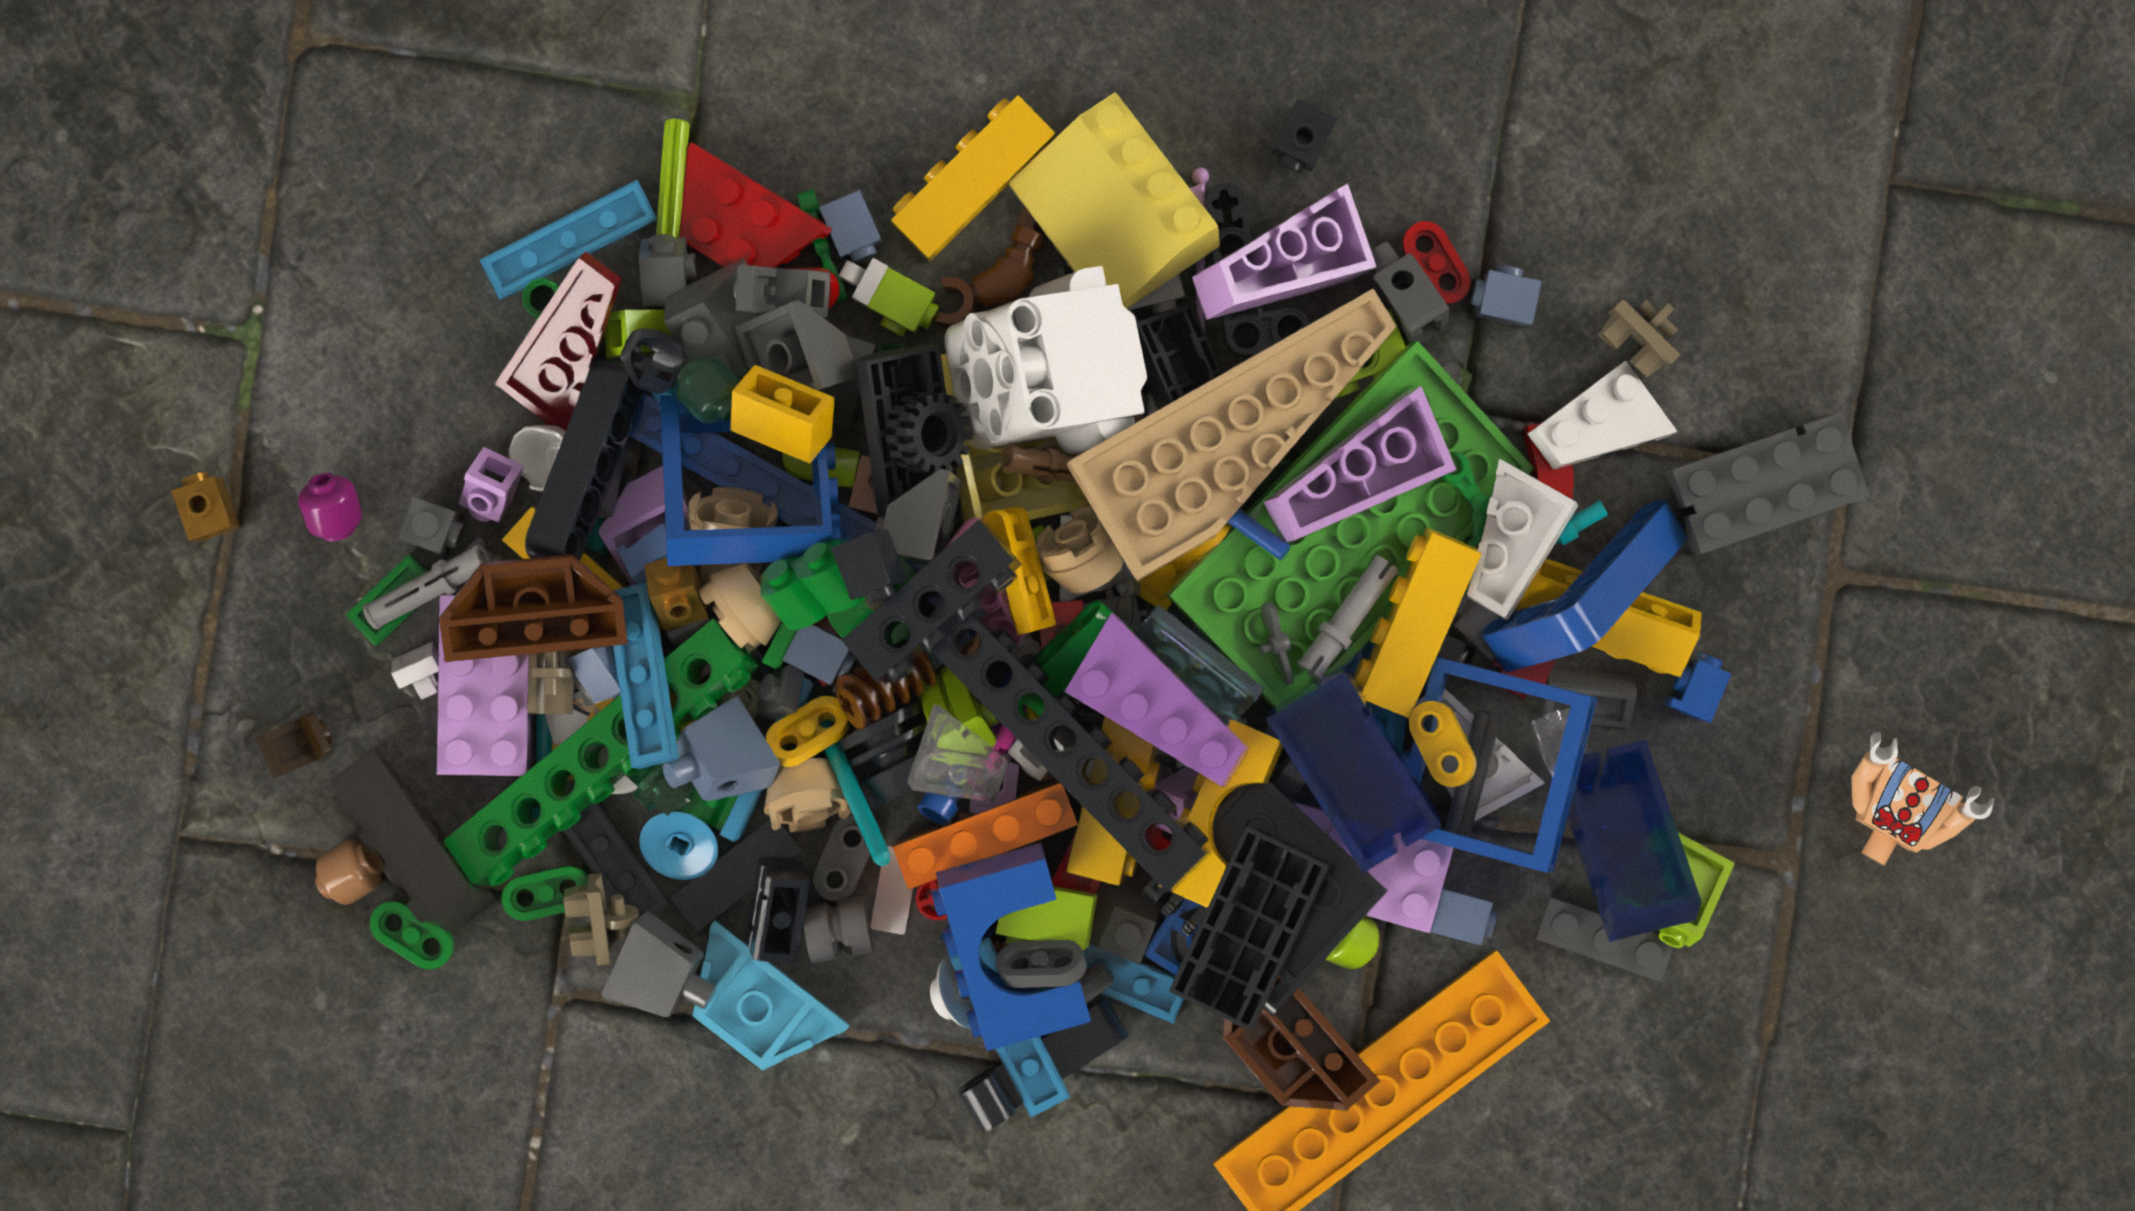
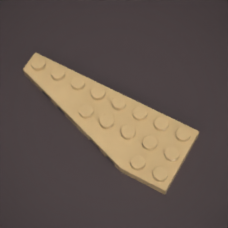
M1374 289L1369 290L1067 463V467L1137 582L1214 538L1397 327Z

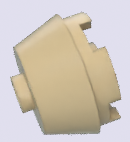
M1092 506L1078 508L1069 512L1073 520L1063 524L1055 531L1048 525L1035 542L1042 571L1070 593H1085L1104 585L1120 571L1124 562Z
M742 563L711 574V580L698 591L705 604L708 605L711 602L715 604L713 610L720 619L718 623L740 648L744 646L748 653L752 652L760 644L766 646L782 620L760 595L762 575L749 563Z
M812 757L794 767L779 766L771 787L767 788L764 813L770 816L771 826L775 831L781 828V824H789L790 832L815 830L826 827L825 820L829 816L838 813L839 818L845 819L851 813L829 760Z

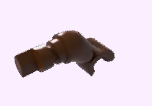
M1025 206L1010 238L1014 242L1012 248L1006 247L1003 256L997 257L994 265L972 277L974 283L968 285L960 278L955 277L941 278L948 293L955 292L961 294L964 301L959 311L952 314L940 311L933 318L940 327L947 330L951 325L965 320L967 315L977 312L978 304L982 303L984 308L1018 299L1027 290L1035 275L1031 271L1036 261L1032 255L1034 252H1040L1046 237L1043 236L1044 231Z

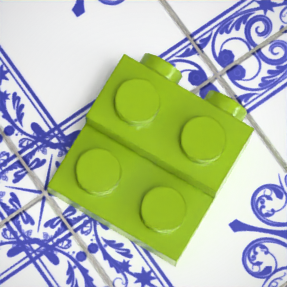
M1657 821L1651 826L1635 863L1628 868L1612 905L1621 910L1620 917L1625 922L1637 927H1643L1646 923L1659 930V939L1665 944L1675 948H1682L1684 945L1690 947L1702 939L1735 863Z

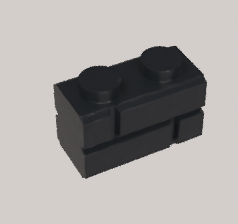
M758 858L749 912L751 922L747 924L745 942L754 960L782 963L797 962L810 885V878L808 873L805 872V867L801 861Z

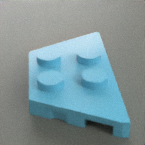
M717 919L712 923L700 977L717 985V988L706 1009L694 1005L692 1016L763 1071L848 1029L850 1026L849 1022L772 962L754 960L746 942Z

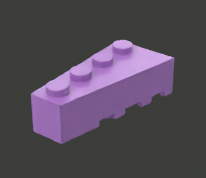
M1111 613L1065 692L1220 786L1226 787L1249 747L1117 615Z

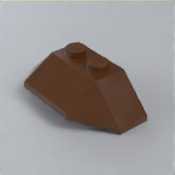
M573 554L480 563L439 617L445 662L628 644L623 598Z
M1278 976L1273 988L1282 979L1280 976ZM1300 989L1295 992L1273 1017L1263 1009L1253 1031H1249L1224 1019L1222 1038L1282 1106L1347 1111L1380 1082L1377 1076Z

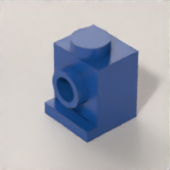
M1698 651L1695 660L1691 659L1689 666L1685 667L1681 677H1675L1673 689L1678 691L1675 698L1665 697L1662 705L1702 722L1711 723L1731 673L1720 669L1723 661Z

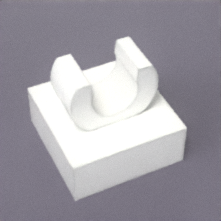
M872 258L865 270L847 260L839 277L857 287L852 298L856 303L867 308L889 266Z
M433 641L392 659L391 674L399 689L413 683L421 700L438 692L436 688L438 682L434 673L439 671V653Z

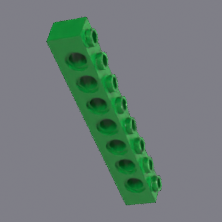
M715 618L664 659L669 694L675 691L677 696L676 705L672 709L676 741L679 739L681 730L686 725L713 711L717 706L715 702L724 694L735 692L746 685L751 679L750 673L760 666L751 652L748 653L744 646L740 648L718 623L720 620ZM706 663H709L711 675L704 684H701L699 679L700 670ZM621 695L443 841L472 884L497 886L505 882L513 875V867L524 858L529 859L542 852L548 845L546 840L557 831L567 830L575 825L581 818V811L591 803L596 804L608 798L615 790L613 785L625 775L631 776L643 769L631 767ZM604 747H607L609 752L608 761L603 767H600L598 755ZM572 774L575 779V786L573 791L567 795L565 792V781ZM539 802L541 814L539 819L533 822L531 811L533 806ZM505 829L507 843L501 850L498 845V837Z

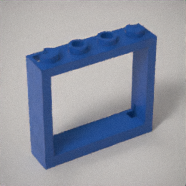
M732 393L660 395L667 566L775 562L781 559L801 557L809 547L816 543H825L836 539L841 540L840 514H831V505H838L837 478H828V470L835 469L834 442L827 443L811 462L816 526L684 531L680 433L731 431Z
M1436 657L1422 690L1426 691L1423 702H1441L1448 674L1571 705L1534 852L1529 853L1411 821L1426 764L1415 740L1413 741L1411 751L1406 750L1401 759L1399 776L1404 777L1400 795L1395 793L1389 806L1388 819L1393 820L1391 831L1545 873L1554 872L1598 697ZM1429 715L1424 720V727L1428 732H1434L1437 721L1434 715Z

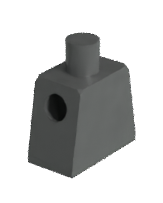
M1389 242L1382 243L1371 250L1377 266L1374 268L1376 274L1373 276V289L1386 310L1392 311L1406 345L1411 341H1418L1422 344L1447 329L1450 308L1414 256L1410 253L1399 259ZM1398 285H1406L1409 288L1405 290H1399L1395 287Z
M646 911L633 922L601 996L663 1017H670L681 1006L684 999L702 1009H706L716 991L717 985L695 975L704 956L702 950L655 915Z

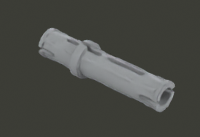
M480 545L473 546L470 550L449 561L441 559L432 564V570L399 586L378 599L364 604V615L374 629H380L383 625L443 593L451 595L458 591L460 584L470 578L480 563L491 561L486 551Z
M1375 555L1372 559V563L1329 622H1322L1318 628L1320 634L1302 659L1297 662V665L1302 670H1309L1307 674L1320 681L1341 649H1348L1352 643L1349 639L1394 576L1399 573L1395 566L1391 565L1388 567L1389 562L1378 555Z

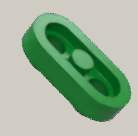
M563 866L519 876L505 886L502 892L503 908L510 917L519 921H529L564 913L563 882L569 879L573 880L577 886L587 885L588 875L579 867ZM523 889L530 890L534 895V901L529 906L523 905L519 901V893Z
M399 900L387 901L379 905L371 915L370 930L375 939L418 967L427 970L437 969L451 959L455 943L449 930L407 903ZM391 914L401 917L402 927L400 930H393L389 927L388 918ZM428 938L438 940L440 950L437 954H431L426 950L425 943Z

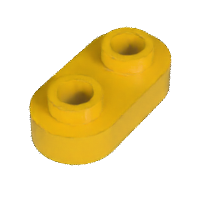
M821 696L797 709L795 713L787 715L774 723L766 734V741L779 760L780 766L794 767L841 740L849 729V720L845 716L838 698ZM825 720L834 722V725L829 728L820 726ZM787 743H794L797 745V747L791 751H786L782 749V747Z
M1426 701L1419 704L1410 715L1409 729L1432 777L1438 783L1447 787H1457L1466 784L1474 776L1477 762L1454 712L1449 706L1438 701ZM1429 715H1434L1438 719V728L1434 732H1428L1424 727V720ZM1450 755L1456 757L1459 763L1457 770L1453 773H1449L1444 768V761Z

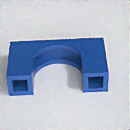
M1041 843L936 872L939 888L931 890L933 902L938 916L947 915L951 929L944 930L943 935L950 957L959 956L962 970L955 971L958 987L962 998L971 997L974 1010L967 1011L970 1028L974 1038L982 1036L986 1051L1091 1022L1080 979L1071 985L1062 987H1009L1003 983L997 972L985 964L979 955L981 940L987 929L996 920L1015 911L1057 900Z

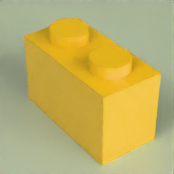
M754 365L732 391L731 431L810 464L832 437L835 397Z

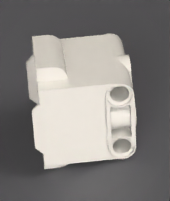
M1103 266L1084 268L1037 286L1027 298L1015 300L989 311L970 313L966 316L965 320L951 325L946 331L944 337L953 391L957 398L956 402L962 403L967 409L961 416H970L972 424L965 426V431L973 432L972 440H965L976 449L985 450L1007 446L1008 444H1019L1056 437L1058 445L1063 451L1069 454H1082L1135 424L1134 416L1145 413L1140 390L1147 380V373L1135 316L1123 307L1119 285L1106 286Z

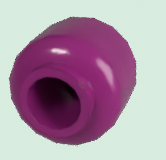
M331 473L317 474L308 481V484L303 487L298 495V505L307 529L312 535L323 538L326 541H339L349 537L354 533L362 519V507L355 487L346 477Z

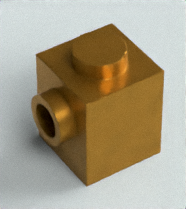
M207 471L183 478V487L171 491L188 541L201 542L240 528L222 477H209Z
M667 558L644 564L649 598L665 631L709 618L707 605L702 600L698 591L703 584L694 565L667 566Z

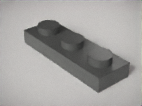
M1549 896L1534 936L1537 940L1659 982L1663 981L1674 948L1662 942L1657 933Z

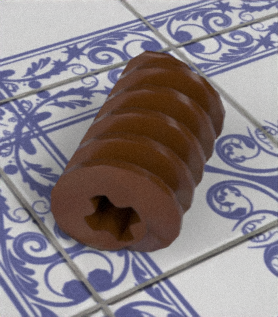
M908 640L901 641L895 647L901 648L905 646ZM924 651L912 661V664L915 666L914 669L895 684L891 680L887 684L876 682L862 665L854 668L851 674L845 673L838 677L836 682L838 702L845 716L856 729L861 730L866 727L865 715L874 722L880 719L881 711L879 706L885 712L890 713L895 710L896 704L894 699L904 705L910 701L909 691L917 697L923 694V681L927 685L935 687V672Z

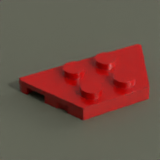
M690 142L687 148L679 238L686 237V243L723 267L744 258L750 266L776 268L781 264L789 263L799 256V251L817 238L823 239L830 234L832 228L704 148Z

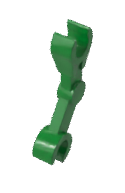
M814 189L797 194L803 211L816 219L822 217ZM817 238L813 242L817 255L821 257L823 263L821 267L830 270L839 283V297L836 303L846 300L848 298L842 278L839 277L840 273L835 263H832L829 255L831 251L827 238Z
M1450 452L1459 464L1458 471L1453 475L1450 473L1443 475L1441 478L1461 492L1468 502V507L1471 511V539L1466 544L1476 547L1482 541L1490 499L1483 495L1475 484L1467 458L1462 453Z

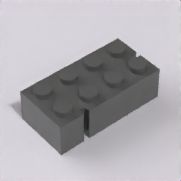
M1842 412L1664 471L1676 509L1693 505L1695 514L1680 517L1682 527L1688 536L1687 542L1692 555L1703 554L1870 497Z

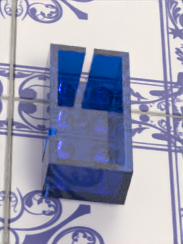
M1344 664L1267 711L1266 720L1359 868L1364 873L1398 852V842L1394 837L1395 834L1401 831V840L1405 847L1441 827L1440 815L1372 707L1370 706L1362 710L1366 707V698Z
M1646 739L1608 748L1602 769L1604 775L1597 776L1601 763L1599 751L1584 754L1568 820L1594 897L1599 896L1597 907L1609 942L1695 921L1702 900Z

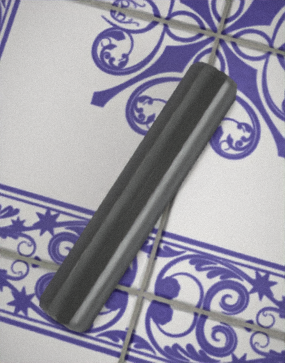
M1477 710L1475 712L1468 742L1476 757V772L1469 782L1455 787L1445 826L1447 831L1471 836L1501 721L1500 715L1485 710Z

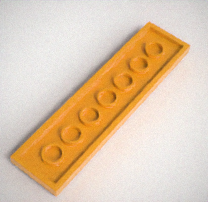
M1494 949L1356 1053L1377 1076L1380 1082L1347 1111L1285 1106L1216 1158L1213 1164L1248 1211H1299L1549 1023L1550 1020L1500 953Z

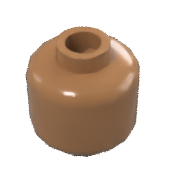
M356 839L344 840L322 854L317 860V876L315 878L317 889L327 899L332 898L335 902L342 905L353 904L374 891L381 883V872L384 869L382 858L378 851L367 842H360Z

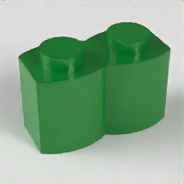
M836 539L825 543H816L809 547L801 557L777 560L762 573L760 595L789 630L809 627L823 619L827 614L843 612L865 599L851 600L831 550V548L843 544L841 540Z

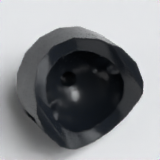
M637 329L633 331L626 340L620 357L634 385L639 389L655 394H662L669 390L674 383L679 384L687 375L689 360L687 356L683 355L680 340L671 334L654 329ZM641 345L651 348L650 351H642Z

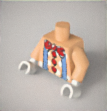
M1874 732L1871 735L1870 751L1865 753L1851 777L1852 806L1857 811L1855 820L1874 830L1861 853L1884 866L1897 844L1916 853L1921 849L1930 850L1958 835L1975 819H1985L1992 812L1994 798H1991L1988 803L1983 805L1974 802L1981 792V787L1979 786L1972 787L1968 792L1966 802L1960 803L1963 796L1897 759L1898 742L1896 738L1893 739L1889 747H1879L1881 743L1880 732Z

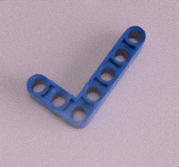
M1666 499L1653 501L1638 510L1559 598L1513 611L1508 620L1500 616L1482 630V637L1503 671L1511 672L1581 652L1593 646L1609 631L1688 539L1686 532Z

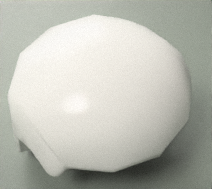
M552 425L525 426L514 434L509 447V459L524 465L521 476L530 482V489L543 491L566 431Z

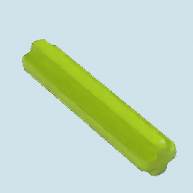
M666 119L664 124L656 235L669 234L675 238L680 237L690 127L689 123L683 119Z

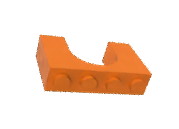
M1058 780L1023 792L1019 797L971 817L942 827L937 825L897 840L892 848L909 890L937 879L936 872L1006 853L1077 826L1078 822L1065 787Z

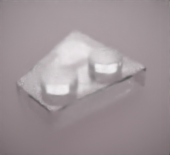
M933 705L907 782L914 791L995 803L1009 763L999 751L941 706Z

